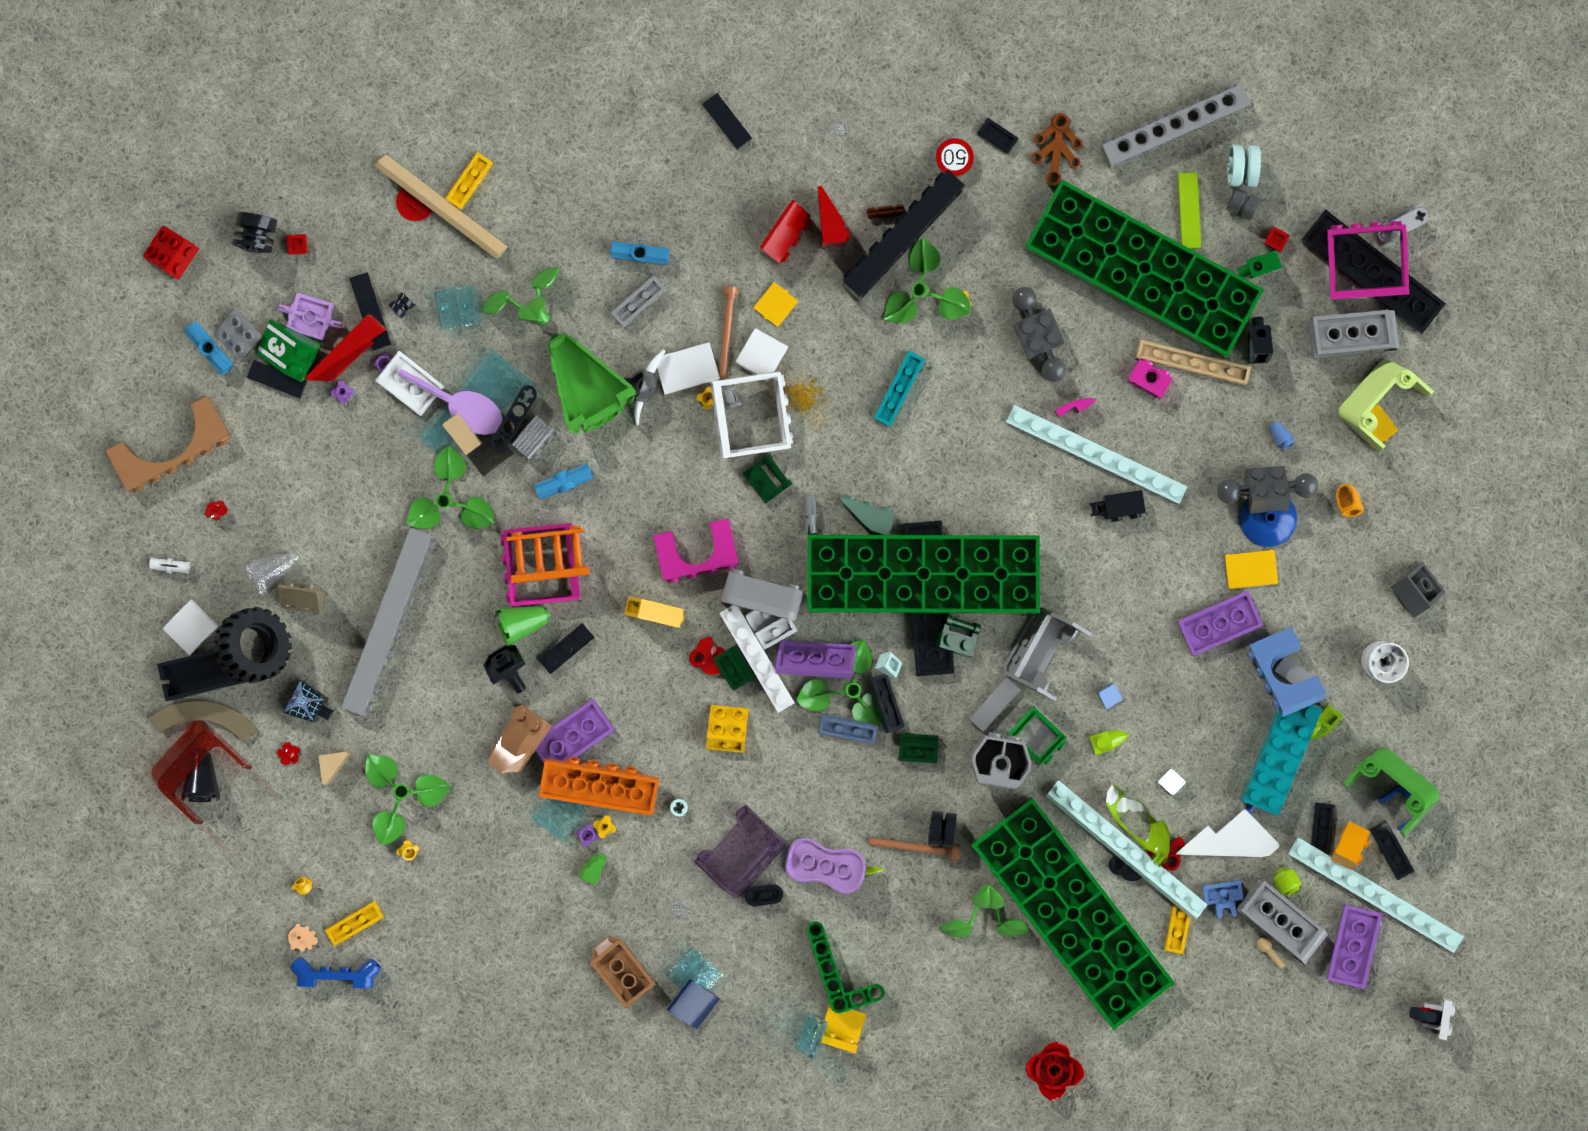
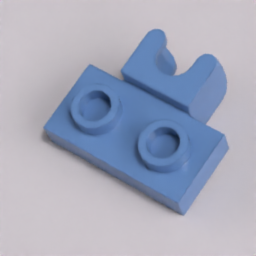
M1241 880L1202 885L1204 902L1207 905L1214 904L1216 918H1222V910L1224 908H1228L1229 913L1236 916L1234 901L1244 900Z

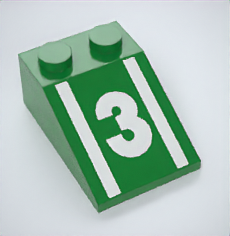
M270 319L256 354L282 373L302 382L311 372L322 344Z

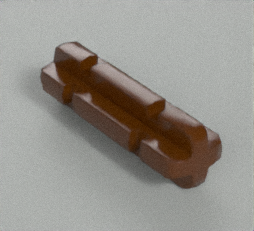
M898 204L894 207L889 205L877 207V209L875 207L867 209L868 219H873L877 216L882 218L894 216V214L896 216L904 214L903 204Z

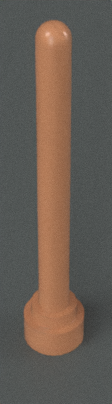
M730 286L723 287L726 306L719 376L722 379L727 376L733 303L736 296H738L739 290L737 287Z
M879 838L868 839V844L873 846L947 855V858L959 861V845H953V848H944Z

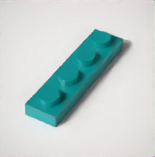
M908 351L873 419L891 427L926 360L925 358Z

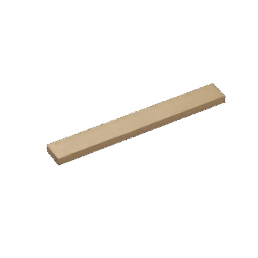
M388 155L377 161L375 165L377 169L497 259L506 251L508 247Z

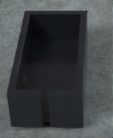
M213 650L157 664L160 680H169L170 683L162 684L165 701H174L243 683L239 682L238 679L233 680L230 678L229 672L224 673L221 668L223 666L221 663H217L216 658H218V655Z

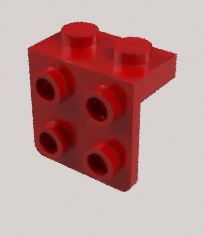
M162 226L147 247L143 257L179 280L200 248L168 227Z

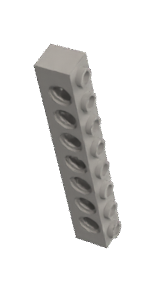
M1236 83L1227 86L1225 88L1226 91L1222 93L1218 91L1208 95L1206 100L1197 99L1190 103V107L1185 109L1183 106L1173 110L1174 114L1167 116L1163 114L1156 118V122L1151 124L1145 122L1139 125V129L1133 132L1129 129L1121 133V137L1117 139L1111 137L1103 141L1104 144L1100 149L1109 169L1249 108L1251 102L1243 85L1236 86ZM1229 98L1232 103L1231 106L1224 105L1222 99ZM1205 106H1212L1214 108V113H1207L1205 110ZM1194 113L1197 117V120L1190 121L1188 119V114ZM1177 121L1179 128H1172L1170 122ZM1153 129H1160L1162 131V136H1155L1153 134ZM1142 136L1145 143L1138 144L1135 141V137ZM1118 144H1125L1127 151L1121 152L1118 149Z

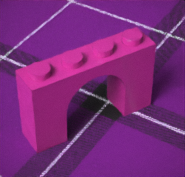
M729 519L710 522L714 540V551L706 562L698 565L688 564L680 558L672 531L653 535L663 580H668L669 584L680 581L679 577L687 576V579L698 577V573L705 572L706 575L717 573L716 569L724 568L725 571L735 569V565L739 564Z

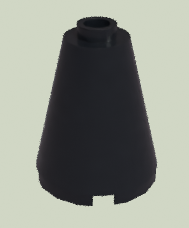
M196 749L191 754L181 794L182 801H185V798H189V802H211V798H216V801L220 800V791L212 755L207 752V749Z

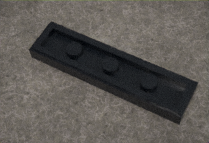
M368 272L349 278L362 319L368 314L374 315L386 328ZM387 328L383 333L372 339L374 342L372 345L373 351L392 345Z

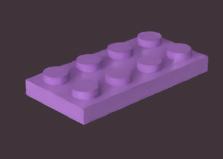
M1249 591L1240 593L1177 621L1192 656L1264 626Z
M781 640L775 674L852 679L857 650L856 645Z
M592 699L553 726L535 751L543 762H545V758L558 761L569 760V757L581 755L615 731V729L596 701Z
M1346 904L1343 905L1326 976L1327 980L1365 989L1382 913Z

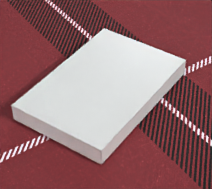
M710 342L663 355L657 365L665 395L706 384L710 381L720 380Z
M398 351L375 381L418 415L422 416L437 396L398 376L400 370L403 369L440 390L445 386Z

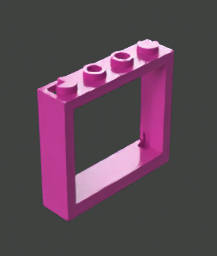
M1390 221V225H1382V222H1372L1368 227H1362V223L1351 224V228H1343V225H1332L1331 229H1327L1331 300L1409 294L1406 224H1402V221ZM1400 230L1402 286L1336 290L1333 235Z
M573 523L503 530L501 546H505V554H502L503 565H507V573H504L505 584L509 585V592H506L507 603H510L511 607L581 600L579 576L570 577L571 595L526 600L517 599L516 584L511 582V575H515L512 542L507 541V537H511V533L523 532V535L563 531L569 530V526H573ZM565 535L569 569H572L573 565H575L572 536Z

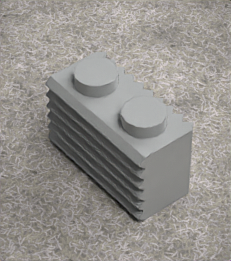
M536 415L513 441L512 445L529 460L532 457L536 459L542 452L540 448L545 443L548 445L555 437L553 433L555 431Z

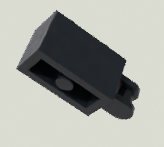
M1142 490L1106 495L1102 497L1103 501L1089 503V506L1092 508L1091 517L1105 515L1106 519H1111V522L1122 521V517L1130 516V519L1141 518V514L1146 513ZM1104 504V512H1100L1099 505Z

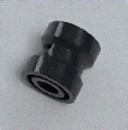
M401 292L398 298L392 301L389 306L403 318L406 315V311L412 309L415 304Z

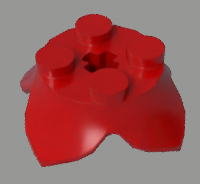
M1059 1041L1047 1044L1039 1054L1030 1058L1025 1067L1028 1077L1038 1084L1041 1094L1050 1101L1061 1098L1065 1094L1067 1087L1075 1086L1085 1075L1080 1062L1073 1058L1068 1047ZM1053 1065L1059 1068V1071H1055V1074H1051V1071H1049V1068Z

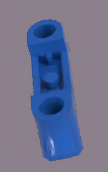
M299 957L290 965V970L297 976L296 986L315 987L317 986V979L353 980V988H373L374 977L381 971V967L374 959H368L356 971L351 970V967H339V970H332L330 966H321L320 970H315L303 957Z

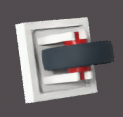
M1443 997L1442 1005L1425 1003L1422 1008L1411 1007L1409 1017L1420 1020L1422 1027L1437 1029L1438 1038L1447 1040V1036H1451L1453 1025L1450 1023V1016L1454 1017L1455 1005L1452 1003L1451 998Z

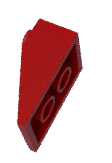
M818 186L817 194L823 249L846 247V242L850 238L849 227H845L844 220L823 187Z

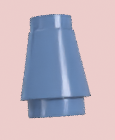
M1279 421L1269 427L1278 448H1281L1282 451L1295 443L1294 436Z

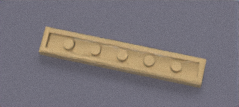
M1141 339L1139 340L1135 359H1146L1155 364L1245 386L1248 384L1251 366Z

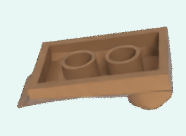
M524 704L517 706L513 710L511 721L490 751L487 763L502 774L508 772L520 773L553 726Z
M609 935L592 949L590 964L625 1009L656 985L652 976L647 973L621 938H614Z

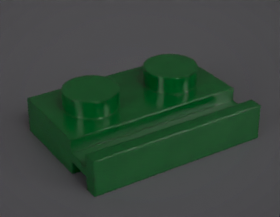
M738 644L713 658L733 691L757 677Z
M900 733L898 761L937 763L939 735Z

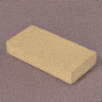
M459 413L442 424L465 455L481 445L482 442Z

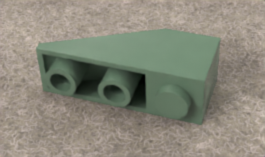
M845 495L844 498L840 497V502L869 531L880 535L890 534L896 515L892 513V509L883 506L881 509L874 507V503L863 501L862 504L856 502V498Z

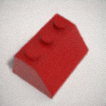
M791 200L761 244L760 253L778 265L781 262L785 263L790 256L788 252L792 246L796 247L801 240V237H799L803 230L806 232L812 223L810 221L811 215L794 200Z

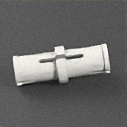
M151 558L149 569L166 571V573L170 574L172 572L189 574L190 562L174 561L173 558H168V560ZM162 564L175 565L178 567L162 566Z

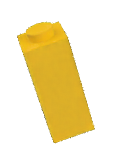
M628 596L624 615L680 628V624L684 620V609Z

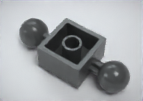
M1020 287L1013 293L1012 302L1016 309L1024 312L1026 318L1014 323V329L1027 360L1042 355L1044 359L1042 365L1043 376L1048 381L1057 382L1065 376L1066 365L1061 359L1054 356L1052 350L1064 346L1065 342L1051 309L1036 313L1034 308L1037 301L1035 292L1029 287Z
M1285 466L1246 469L1245 485H1239L1238 482L1232 479L1224 480L1217 487V496L1226 504L1235 503L1241 496H1247L1250 513L1288 511L1291 499L1290 492H1296L1300 497L1309 498L1317 492L1318 481L1309 473L1300 474L1294 481H1287Z

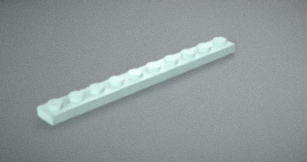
M1013 406L1006 421L1011 426L1177 504H1180L1187 489V486L1018 406Z
M1058 780L1047 793L1046 797L1189 917L1195 921L1207 906L1203 900L1162 866L1159 867L1151 860L1149 855Z
M1298 837L1288 853L1455 953L1464 937L1354 870H1350L1330 860L1331 857Z

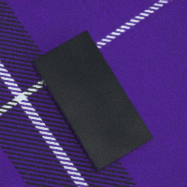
M988 117L977 132L979 136L1007 155L1019 140L1017 136Z

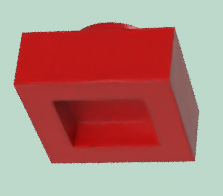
M1273 226L1263 244L1281 253L1290 235Z
M306 234L287 235L288 255L308 254Z

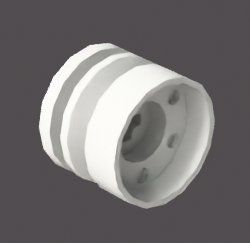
M1376 641L1368 645L1363 651L1361 658L1364 672L1370 678L1385 683H1393L1402 679L1409 667V659L1405 650L1397 644L1386 641ZM1380 658H1383L1386 661V663L1382 664L1379 661Z

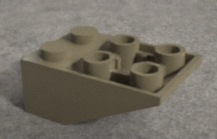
M284 581V585L278 584L280 602L283 609L323 614L326 592L321 591L322 587L286 581Z

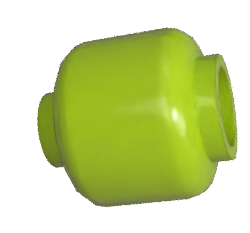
M1282 867L1275 872L1276 876L1273 878V883L1280 894L1289 897L1300 891L1299 887L1302 882L1294 869Z

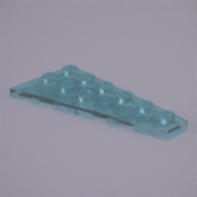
M491 349L456 393L472 391L482 394L501 409L515 400L524 386L536 387L537 385ZM448 403L419 437L434 450L453 439L442 425L452 417L449 412Z

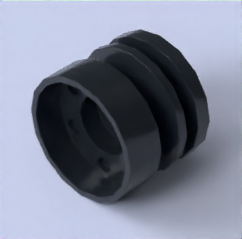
M238 212L235 225L243 228V231H236L233 235L242 239H233L232 245L247 252L272 253L273 248L265 245V243L273 244L274 240L267 237L266 234L276 233L278 220L264 215Z

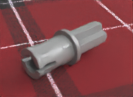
M813 495L805 496V514H803L805 516V534L817 533L816 516L818 514H816V497Z

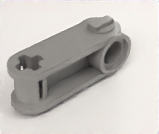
M1412 206L1380 222H1382V225H1390V221H1402V224H1406V230L1409 232L1426 223L1429 215L1426 209ZM1400 230L1372 232V236L1376 239L1378 245H1384L1399 237Z

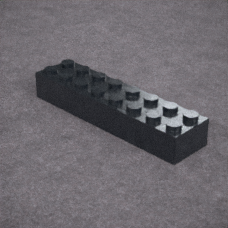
M949 170L946 173L942 171L935 178L934 185L932 187L929 185L921 193V199L919 201L915 199L908 207V213L906 215L902 213L896 219L895 227L893 229L889 227L882 234V240L879 243L876 241L869 248V254L866 257L862 255L855 265L856 268L853 271L849 269L844 274L842 287L859 302L963 192L965 185Z

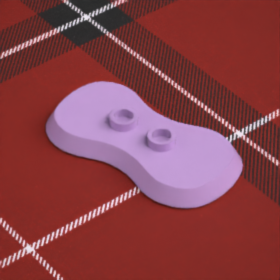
M799 838L788 849L785 868L788 876L796 882H821L839 893L850 894L860 888L866 872V863L864 857L854 849L832 850L823 847L813 839Z

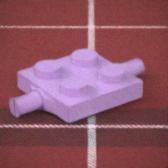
M297 293L291 307L279 304L281 308H278V311L288 314L287 327L315 339L324 341L329 327L341 330L343 323L332 319L335 304Z

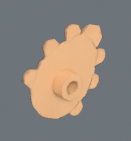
M296 924L295 928L288 935L291 950L295 948L300 949L301 952L305 948L311 950L312 945H316L318 942L317 938L314 937L315 931L310 932L309 926L300 927V924Z

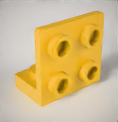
M711 705L706 749L744 753L749 709Z
M835 1003L833 1004L836 1010H841L844 1007ZM829 1005L818 1042L856 1054L857 1043L866 1014L854 1009L844 1013H835Z

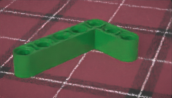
M817 921L809 923L806 929L807 936L832 1011L844 1013L882 1000L885 990L879 984H871L850 992H844L823 925ZM812 925L820 927L819 935L814 936L810 933ZM817 944H825L826 952L824 954L816 952ZM824 962L832 964L831 972H823L822 964ZM831 980H835L838 983V989L833 992L827 986ZM873 987H878L881 990L878 998H873L870 994ZM855 993L862 995L863 999L859 1004H855L852 1001V996ZM836 999H842L844 1002V1007L841 1010L834 1008L833 1004Z

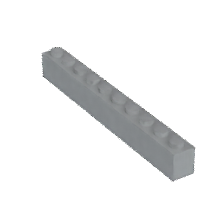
M410 528L341 708L362 716H366V713L371 712L373 707L372 697L377 695L380 689L379 679L384 677L387 670L385 663L387 659H391L394 652L392 645L400 637L401 631L398 629L400 624H404L408 613L405 611L407 606H411L415 595L412 594L414 588H418L422 577L419 575L421 570H425L429 559L426 556L428 551L432 552L434 548V536Z

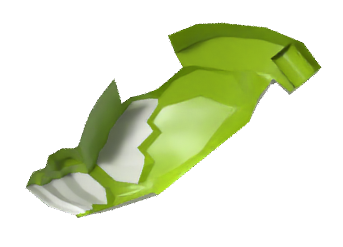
M1111 785L1105 802L1114 820L1138 841L1143 849L1154 853L1151 860L1160 867L1166 862L1170 850V835L1164 820L1157 822L1149 814L1143 802L1126 798L1122 789H1118L1116 785ZM1128 810L1132 812L1144 811L1147 813L1151 826L1148 839L1145 841L1130 832L1120 820L1118 813L1125 814Z

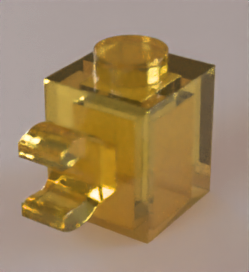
M816 378L810 382L809 389L804 383L801 385L797 383L789 389L791 393L788 394V397L801 414L817 404L814 395L823 391V387L814 389L813 384L818 381Z

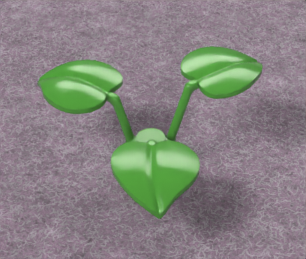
M921 238L915 244L909 259L911 269L915 273L923 272V275L918 282L912 285V299L908 293L903 291L895 292L890 296L884 314V319L889 322L905 323L911 321L918 312L917 305L913 303L916 297L925 298L928 295L941 299L938 304V310L946 319H959L971 312L970 301L962 290L949 287L941 296L929 292V286L923 283L927 271H935L941 261L939 251L924 238Z
M553 267L543 270L534 277L531 287L535 289L537 297L526 305L521 306L508 297L509 292L507 290H502L493 294L486 301L482 313L487 315L495 314L506 305V302H511L519 308L517 313L519 319L535 321L538 326L544 325L550 319V315L544 309L546 300L540 296V290L546 289L552 284L560 268Z
M446 446L441 450L434 464V471L439 479L448 478L443 493L436 497L435 506L433 501L427 497L416 499L409 509L406 520L408 526L418 529L434 527L441 519V514L437 508L445 509L450 506L465 508L462 511L461 518L463 523L469 528L480 529L494 524V513L486 500L481 497H471L467 505L455 503L452 494L447 492L451 478H460L466 470L464 458L451 446Z
M863 639L851 643V645H856L857 648L853 677L851 682L844 685L843 690L827 692V685L823 681L813 679L802 687L797 696V702L802 707L812 711H821L830 705L828 695L845 694L848 697L856 698L858 701L852 707V716L855 720L878 724V726L883 725L873 695L866 693L860 699L861 687L856 683L854 671L862 674L868 671L872 665V654L866 641Z
M369 754L366 759L365 771L370 784L374 787L382 788L388 782L389 785L394 787L393 796L396 799L392 814L388 811H382L373 819V831L380 845L392 843L402 835L405 829V820L403 817L396 815L399 802L407 799L410 793L418 794L417 799L422 805L433 807L439 804L450 790V785L445 780L434 775L419 777L415 782L417 790L408 789L405 784L396 785L391 781L398 772L397 764L393 759Z
M991 885L981 886L980 892L972 897L975 909L968 923L962 920H955L939 927L941 932L957 938L967 937L972 934L971 926L980 907L993 908L995 910L998 924H1000L996 926V931L1001 935L1008 937L1020 936L1030 930L1028 925L1019 919H1007L1004 922L1001 920L998 908L1003 907L1005 902L1003 897Z

